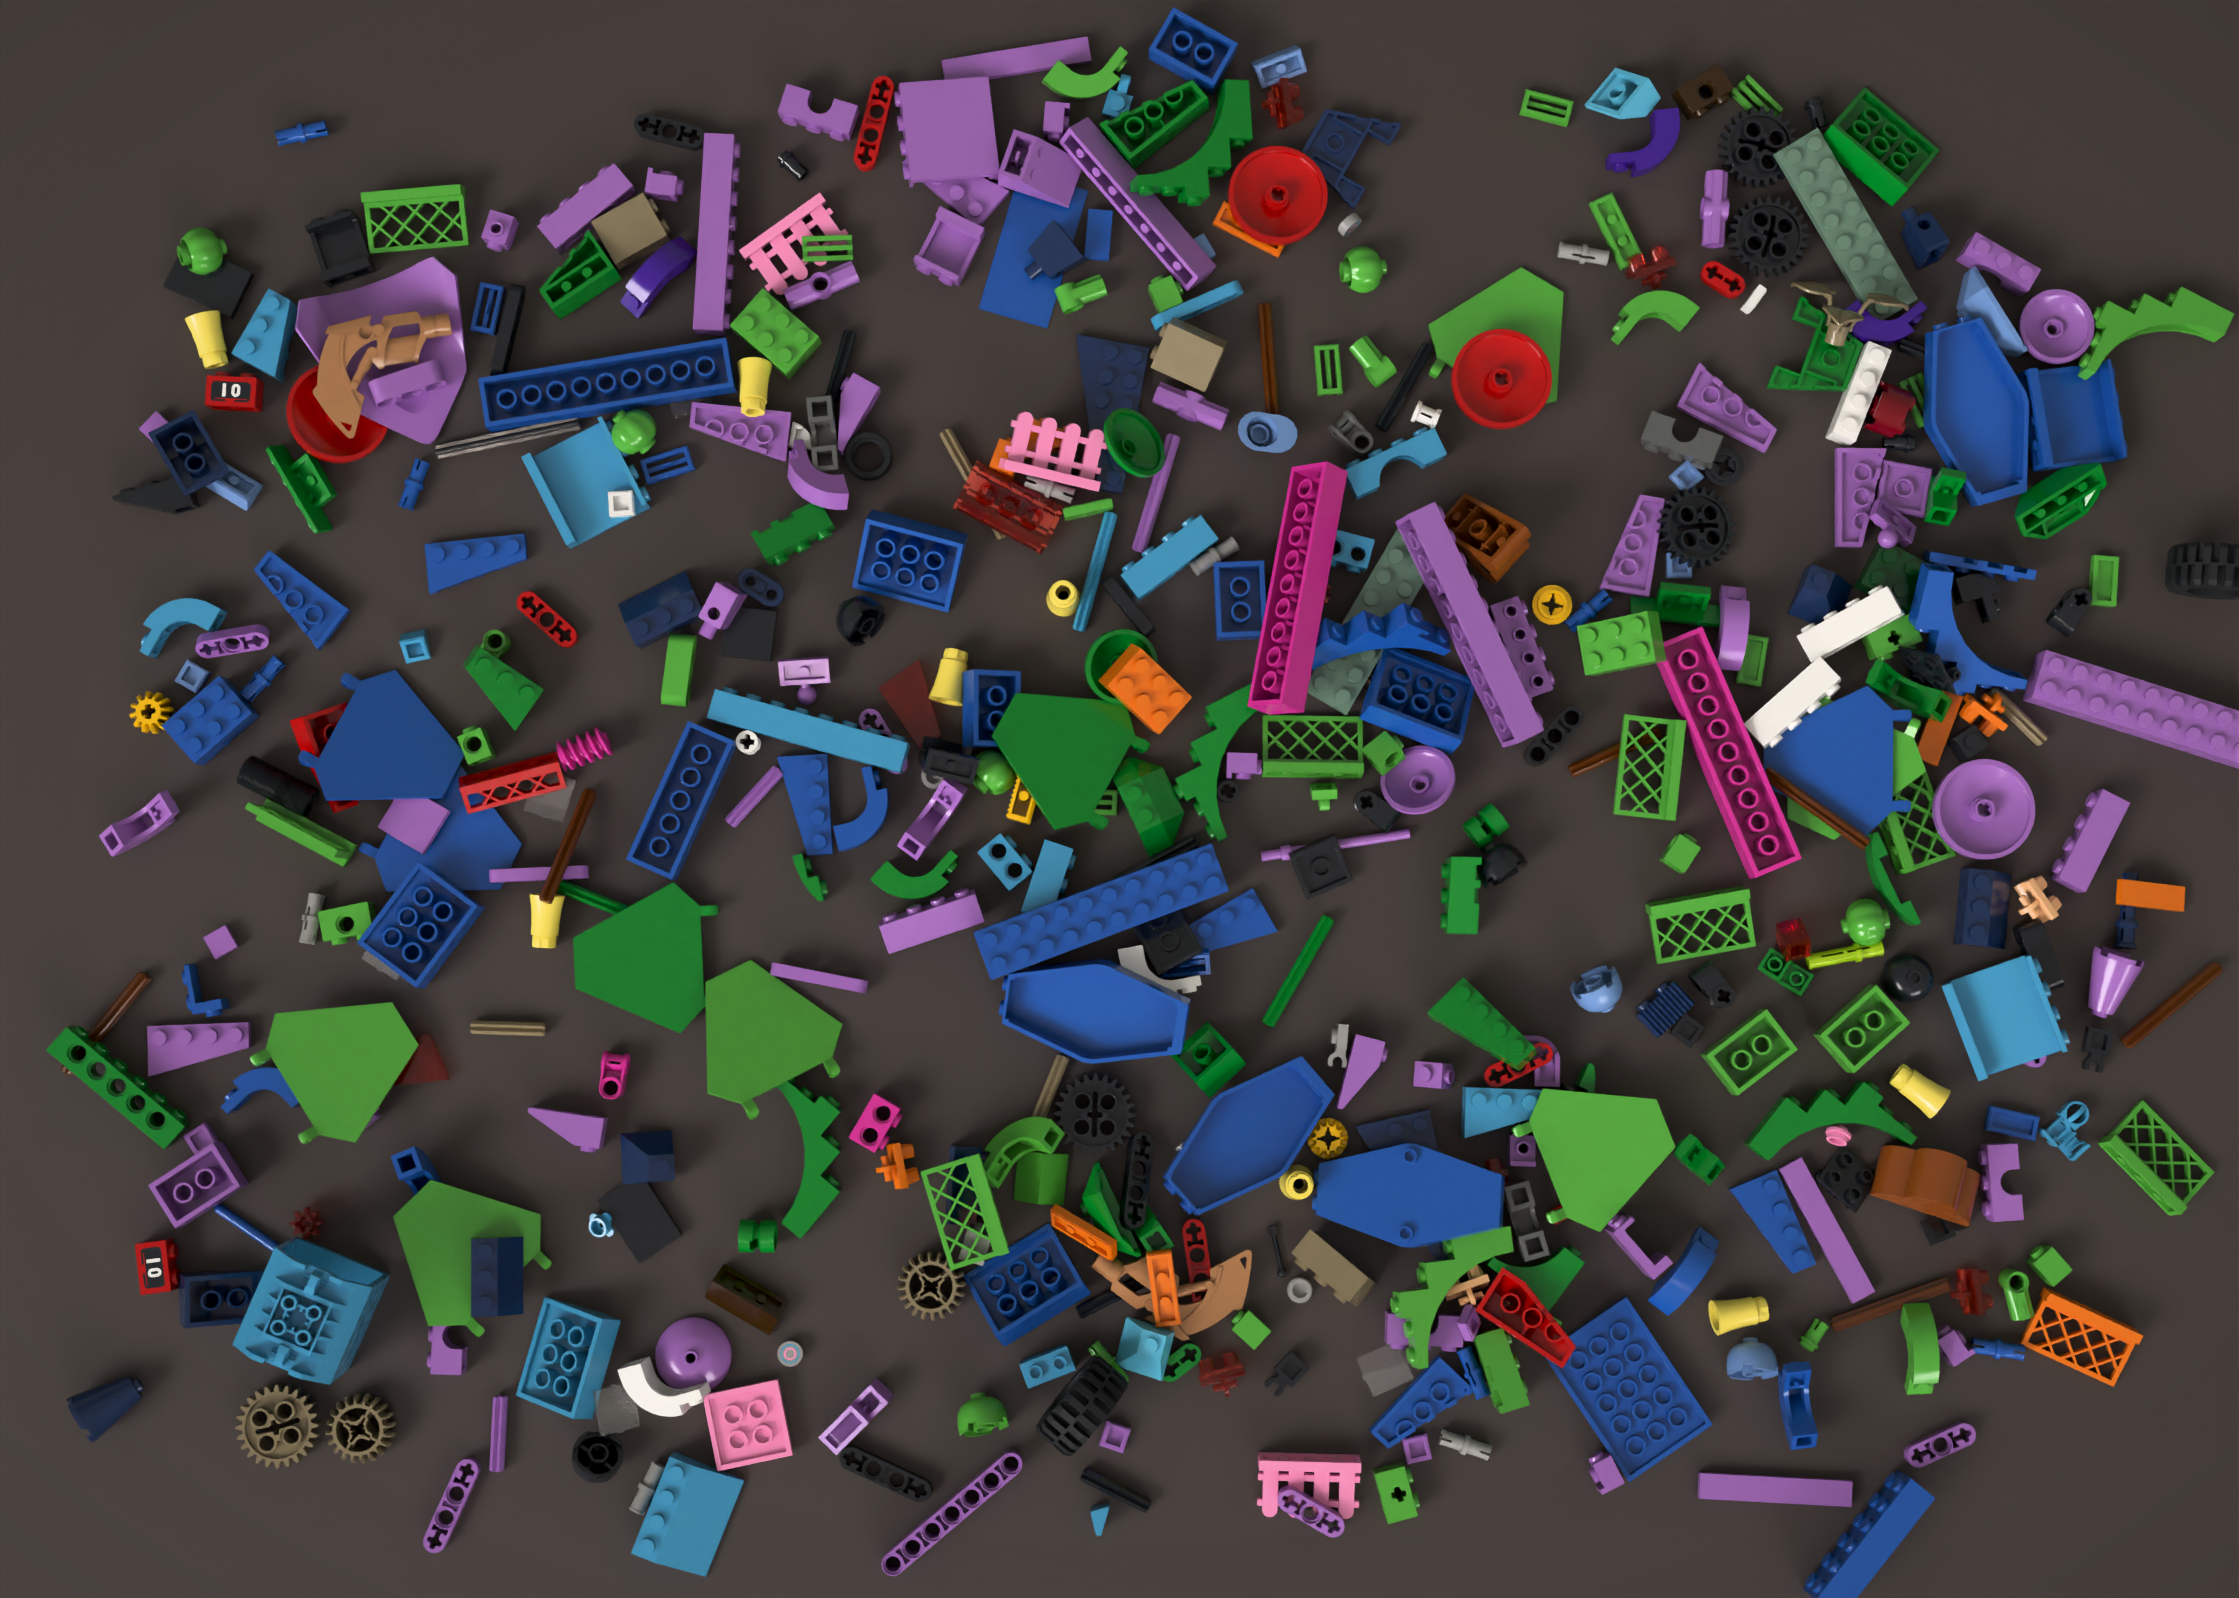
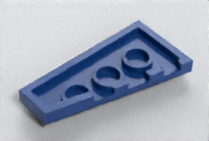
M515 534L425 544L429 594L438 593L443 589L455 587L465 581L485 576L487 573L499 571L528 560L526 535Z
M270 550L254 568L256 574L282 603L285 610L294 618L298 626L307 634L318 650L323 648L351 611Z
M1926 550L1923 556V560L1929 561L1930 564L1955 566L1954 571L1969 573L1970 569L1979 570V574L1994 578L1995 573L2004 575V580L2018 582L2019 578L2035 580L2037 570Z
M828 754L777 757L807 855L833 854Z
M1771 1170L1728 1188L1791 1273L1794 1274L1816 1264L1777 1170Z
M1437 1355L1428 1364V1368H1425L1368 1430L1389 1449L1415 1432L1416 1428L1423 1423H1428L1436 1418L1435 1415L1444 1409H1449L1457 1404V1401L1465 1395L1469 1396L1472 1394L1473 1390L1462 1377Z

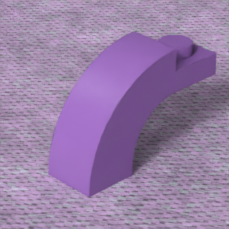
M794 440L793 450L789 451L787 474L793 489L803 499L816 506L833 510H847L849 491L844 474L830 475L817 470L809 460L804 440Z
M1721 585L1719 589L1720 626L1714 647V655L1720 669L1740 671L1748 639L1750 601L1746 599V588Z
M166 790L158 793L145 807L135 814L111 824L99 837L111 857H114L142 844L163 831L175 821L174 817L180 810Z

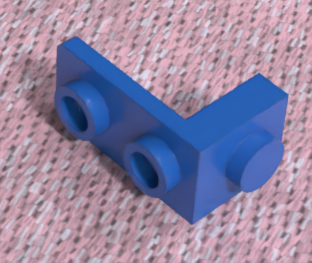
M196 964L184 965L182 980L188 988L189 995L186 997V1003L192 1014L206 1013V1017L222 1015V1010L230 1008L228 999L203 1002Z

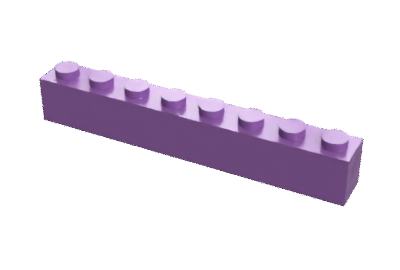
M1087 117L1069 127L1059 141L1060 145L1177 281H1179L1183 288L1189 291L1205 281L1216 268V265L1155 194L1140 196L1139 192H1130V182L1138 174L1095 124Z
M704 133L693 330L696 335L726 336V329H730L731 314H727L728 304H732V289H729V280H733L734 266L730 265V257L735 255V240H732V231H736L737 218L733 216V206L737 207L738 192L734 191L735 182H739L740 176L739 167H736V158L741 156V143H737L734 134Z

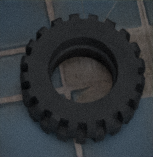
M2192 542L2172 546L2167 554L2165 574L2167 590L2178 595L2203 599H2239V544Z
M1091 1357L1071 1378L1040 1418L1036 1426L1038 1434L1065 1456L1073 1455L1090 1438L1116 1406L1127 1389V1379L1102 1357Z

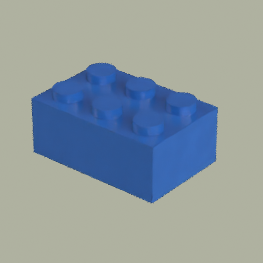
M1173 7L1149 48L1148 59L1187 81L1193 80L1199 88L1213 95L1237 53L1238 43Z
M1264 560L1214 562L1213 586L1216 641L1260 639L1266 608Z
M972 669L963 672V747L999 748L991 736L1015 693H1021V671Z
M218 676L161 726L193 763L204 766L258 719L260 715L239 693L238 689L229 679Z

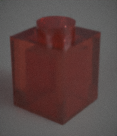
M1801 918L1776 923V942L1785 961L1809 957L1811 953V938Z

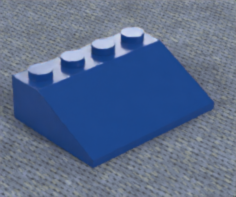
M872 509L865 521L852 587L949 612L964 557L968 534Z
M1384 648L1364 698L1359 719L1451 755L1463 741L1474 687L1468 676L1400 649Z
M418 861L358 940L357 944L414 987L425 989L484 911L485 907L460 888Z
M1050 1223L1009 1247L1010 1252L1008 1254L993 1257L986 1261L983 1266H978L963 1276L995 1337L1004 1347L1091 1294Z

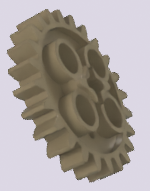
M281 1383L276 1384L274 1390L271 1385H267L264 1388V1392L259 1389L255 1391L256 1397L249 1396L247 1398L250 1405L244 1404L240 1407L245 1414H240L236 1417L238 1420L243 1421L242 1424L235 1427L237 1430H242L243 1433L237 1437V1440H245L241 1450L249 1447L248 1458L257 1455L256 1464L264 1459L265 1467L267 1468L273 1462L276 1469L280 1468L283 1462L286 1467L292 1465V1459L297 1463L302 1460L301 1454L304 1456L310 1454L307 1447L316 1446V1442L311 1438L320 1436V1433L314 1430V1428L321 1425V1422L314 1421V1418L320 1412H312L311 1409L316 1403L308 1404L306 1401L310 1395L307 1394L301 1397V1388L291 1392V1384L285 1386L284 1390ZM286 1403L291 1406V1416L284 1414L283 1404ZM259 1411L266 1413V1423H262L259 1420ZM294 1418L300 1419V1422L286 1425L281 1429L275 1428L261 1434L257 1433L258 1429L269 1427L275 1423L280 1424ZM291 1428L298 1431V1440H293L290 1437L289 1431ZM266 1436H270L273 1438V1448H270L266 1445Z

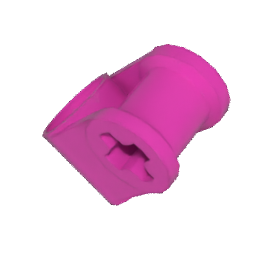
M604 1050L599 1083V1092L604 1098L614 1100L623 1096L630 1068V1053L620 1055ZM611 1061L620 1062L621 1064H612ZM611 1081H615L618 1085V1091L614 1095L608 1094L606 1090L607 1084Z

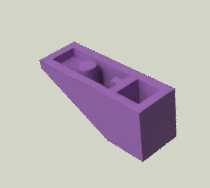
M854 372L850 378H845L840 388L842 393L837 449L843 456L845 455V448L849 440L858 433L881 394L880 387Z
M1357 1034L1353 1035L1336 1108L1343 1109L1379 1068L1380 1062H1385L1388 1048L1384 1047V1041Z
M535 1106L528 1107L529 1114L571 1144L581 1146L580 1151L595 1153L596 1149L604 1147L608 1117Z

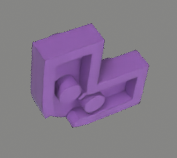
M1523 1035L1532 1045L1537 1042H1544L1553 1051L1551 1061L1534 1070L1533 1086L1560 1087V1055L1554 1044L1542 1036ZM1540 1046L1537 1047V1054L1530 1061L1536 1058H1541L1542 1061L1546 1059L1545 1054L1548 1053V1050L1541 1049Z

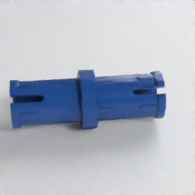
M322 120L305 125L298 123L296 127L275 130L276 139L279 140V146L299 141L306 143L308 139L329 136L328 127L325 126L327 125L326 121Z
M414 459L409 478L404 481L406 486L398 506L414 511L419 492L424 489L422 484L430 467L429 463Z
M1602 589L1587 603L1583 602L1580 605L1581 608L1567 620H1564L1566 626L1569 625L1568 628L1575 633L1577 626L1584 625L1590 619L1594 620L1597 617L1596 614L1613 601L1612 598L1608 597L1609 594Z
M273 655L259 671L256 670L253 673L254 677L239 693L252 703L266 686L269 687L272 684L271 681L286 666L285 663Z
M1972 1337L1970 1344L1981 1345L1980 1348L1970 1346L1976 1354L1991 1355L1994 1359L2004 1357L2023 1361L2025 1354L2014 1353L2015 1350L2025 1352L2024 1344L2004 1343L2001 1339L1991 1341Z
M1472 1346L1457 1351L1456 1353L1465 1371L1463 1375L1465 1379L1469 1380L1476 1397L1475 1399L1478 1400L1491 1395L1482 1374L1484 1370L1482 1367H1479Z

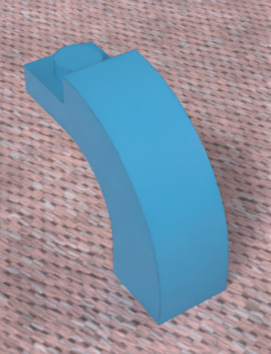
M183 598L167 602L154 610L143 623L151 631L143 637L140 652L156 659L169 635L182 625L196 624L210 632L218 631L228 612L211 603L193 598Z

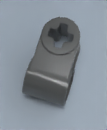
M1348 410L1343 412V416L1335 424L1328 426L1330 433L1354 456L1362 458L1371 452L1373 437ZM1364 439L1368 443V447L1359 449L1356 447L1355 441Z

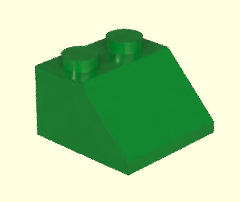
M1208 1022L1184 1043V1049L1181 1054L1170 1055L1209 1098L1246 1065L1238 1053Z

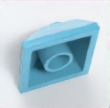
M1615 67L1584 105L1588 109L1617 119L1646 117L1661 97L1649 78Z
M1127 1316L1115 1361L1123 1369L1162 1381L1175 1331L1163 1327L1156 1328L1154 1324Z

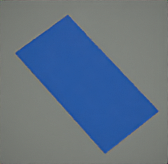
M1076 187L1069 208L1017 191L1013 192L979 309L1048 328L1057 298L1054 290L1060 286L1063 275L1052 280L1043 272L1033 281L1024 270L1034 261L1028 249L1053 220L1074 241L1088 190Z

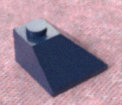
M1811 564L1804 569L1787 614L1818 625L1824 621L1823 617L1835 610L1838 613L1843 611L1852 585L1836 573Z
M672 1130L620 1133L623 1185L675 1180Z

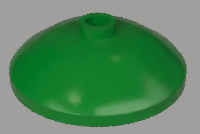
M1119 408L1108 415L1104 423V439L1114 461L1126 472L1137 477L1148 478L1157 474L1164 465L1165 450L1161 437L1152 423L1139 412L1129 408Z
M1114 629L1108 631L1094 641L1085 659L1087 682L1096 695L1108 702L1122 704L1098 680L1131 643L1144 650L1158 664L1156 651L1151 642L1134 630Z

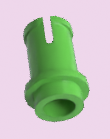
M1815 1318L1804 1337H1800L1801 1342L1799 1344L1810 1352H1813L1814 1349L1817 1350L1819 1348L1817 1345L1829 1329V1326Z

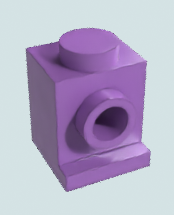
M1045 101L1044 138H1048L1052 142H1059L1064 131H1067L1069 128V116L1065 115H1070V103Z
M648 167L645 185L647 197L678 202L679 195H683L684 180L678 179L674 173L669 171H660V174H657L653 168Z
M1227 752L1226 779H1231L1232 774L1236 775V779H1251V775L1262 773V759H1257V753Z
M1528 1133L1524 1136L1516 1137L1514 1134H1508L1507 1165L1536 1167V1140L1534 1135ZM1522 1143L1527 1145V1150L1524 1153L1519 1151V1145Z
M1948 1324L1936 1329L1939 1353L1947 1364L1955 1367L1975 1354L1972 1348L1964 1346L1966 1340L1958 1330L1954 1331Z
M1598 1451L1588 1457L1592 1467L1588 1471L1595 1484L1600 1482V1484L1596 1485V1488L1602 1495L1625 1484L1611 1455L1607 1451L1604 1453Z

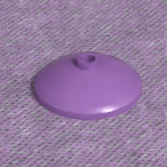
M2062 289L2047 290L2029 300L2021 312L2018 326L2020 338L2027 347L2028 352L2035 358L2051 364L2067 363L2083 354L2093 339L2095 327L2092 312L2084 300L2076 294ZM2048 327L2054 329V334L2048 332Z
M1412 746L1403 749L1402 751L1406 758L1387 774L1381 775L1380 786L1385 800L1391 807L1405 814H1424L1437 809L1450 797L1455 786L1456 775L1451 760L1442 751L1430 746ZM1420 786H1425L1422 790H1417Z
M702 1317L683 1318L670 1325L659 1338L655 1352L656 1366L662 1379L671 1388L683 1389L708 1382L711 1390L725 1378L732 1361L731 1344L723 1329L713 1321ZM687 1354H694L696 1358L695 1361L689 1362L687 1360Z

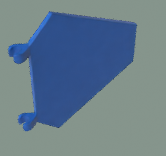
M396 670L361 681L351 674L344 673L341 677V685L347 689L355 690L320 757L318 758L305 750H302L298 756L300 764L315 769L326 801L443 798L465 757L462 749Z
M1865 686L1815 710L1811 714L1801 717L1802 722L1792 731L1787 729L1781 734L1783 739L1773 748L1768 746L1764 749V771L1768 767L1773 768L1866 836L1892 811L1909 812L1911 810L1910 801H1893V721L1910 722L1912 712L1911 710H1892L1869 686ZM1771 785L1772 790L1786 796L1780 790Z
M461 764L444 797L432 799L451 812L425 855L388 833L380 848L369 843H361L359 851L375 858L386 892H395L418 861L461 890H501L504 883H489V870L511 869L523 844L494 807L471 814L467 813L459 789V777L466 776L468 773ZM479 793L468 795L471 805L482 803L485 798L484 795Z

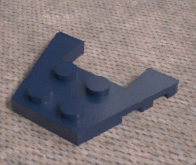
M1325 109L1301 152L1316 163L1325 181L1354 210L1366 188L1346 178L1344 174L1367 135L1391 146L1402 124L1380 121L1381 119L1362 118L1357 117L1355 114Z

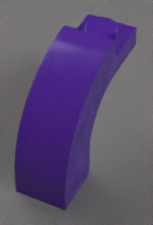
M1679 108L1654 110L1649 117L1651 128L1649 145L1638 151L1609 154L1605 160L1606 170L1621 173L1631 168V176L1633 178L1645 175L1656 169L1666 159L1677 141L1680 130Z
M681 236L663 245L644 262L626 285L628 290L620 303L638 319L643 317L660 290L675 276L688 270L697 256V251Z
M1856 300L1845 310L1858 312L1862 304L1859 300ZM1920 301L1899 318L1888 321L1873 317L1865 309L1862 313L1864 320L1856 322L1852 332L1849 333L1862 342L1863 345L1868 341L1880 346L1892 345L1914 332L1912 326L1924 318L1921 313L1927 307Z

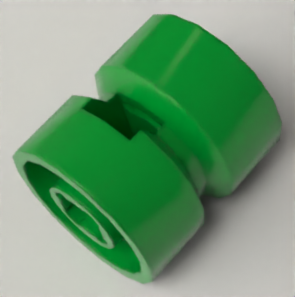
M1488 803L1478 811V817L1472 816L1462 824L1466 834L1481 850L1493 841V836L1499 837L1510 828L1502 814L1491 803ZM1483 824L1487 828L1486 831L1481 828Z
M740 1219L738 1230L739 1252L753 1253L756 1249H759L761 1253L776 1252L778 1238L777 1220H761L760 1223H757L755 1219Z

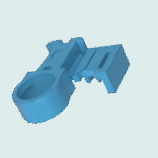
M2068 1101L2056 1112L2059 1117L2046 1129L2039 1128L2038 1133L2047 1139L2046 1142L2050 1146L2058 1147L2070 1161H2075L2090 1147L2088 1143H2085L2083 1140L2079 1141L2075 1137L2077 1134L2075 1131L2087 1122L2089 1109L2082 1102ZM2073 1104L2079 1105L2080 1109L2068 1118V1108ZM2082 1114V1118L2078 1122H2073ZM2081 1144L2079 1148H2077L2073 1153H2071L2076 1147H2078Z

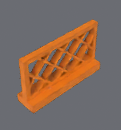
M2043 1287L2040 1293L2041 1300L2019 1343L2114 1387L2135 1344H2140L2143 1335L2132 1326ZM2045 1307L2053 1309L2057 1319L2043 1323L2041 1315ZM2071 1319L2077 1320L2080 1330L2067 1334L2063 1322ZM2059 1324L2063 1335L2049 1339L2046 1328ZM2096 1329L2101 1331L2104 1340L2090 1344L2086 1333ZM2043 1331L2046 1341L2038 1344L2028 1341L2033 1332ZM2082 1334L2086 1346L2073 1350L2069 1339ZM2065 1340L2069 1352L2060 1355L2055 1354L2052 1344ZM2118 1340L2127 1343L2123 1352L2113 1355L2109 1343ZM2106 1345L2109 1357L2096 1361L2092 1349ZM2088 1351L2092 1362L2079 1365L2075 1355ZM2112 1362L2114 1370L2109 1378L2101 1375L2098 1368L2099 1365Z

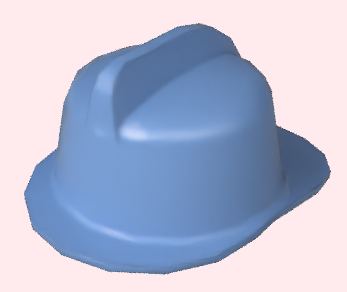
M1250 412L1245 414L1240 420L1238 435L1241 441L1254 451L1283 453L1290 450L1295 444L1297 428L1285 416Z

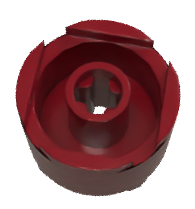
M1881 380L1878 384L1880 388L1874 394L1865 417L1866 422L1863 423L1862 428L1892 438L1896 434L1901 435L1904 432L1907 421H1905L1908 411L1913 409L1916 397L1911 396V391Z

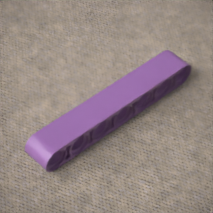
M1016 1449L1004 1451L887 1550L881 1563L884 1573L889 1576L900 1574L1015 1477L1022 1469V1454ZM1009 1456L1017 1458L1019 1464L1015 1468H1009L1005 1465L1004 1460ZM988 1473H995L999 1481L994 1485L988 1484L985 1476ZM968 1490H976L979 1498L976 1501H969L965 1493ZM954 1506L958 1508L960 1514L955 1518H951L946 1514V1509ZM929 1523H935L939 1526L940 1531L937 1534H930L926 1526ZM909 1540H916L919 1542L920 1548L917 1551H912L908 1549L907 1542ZM895 1556L900 1560L901 1564L893 1568L888 1565L887 1559Z

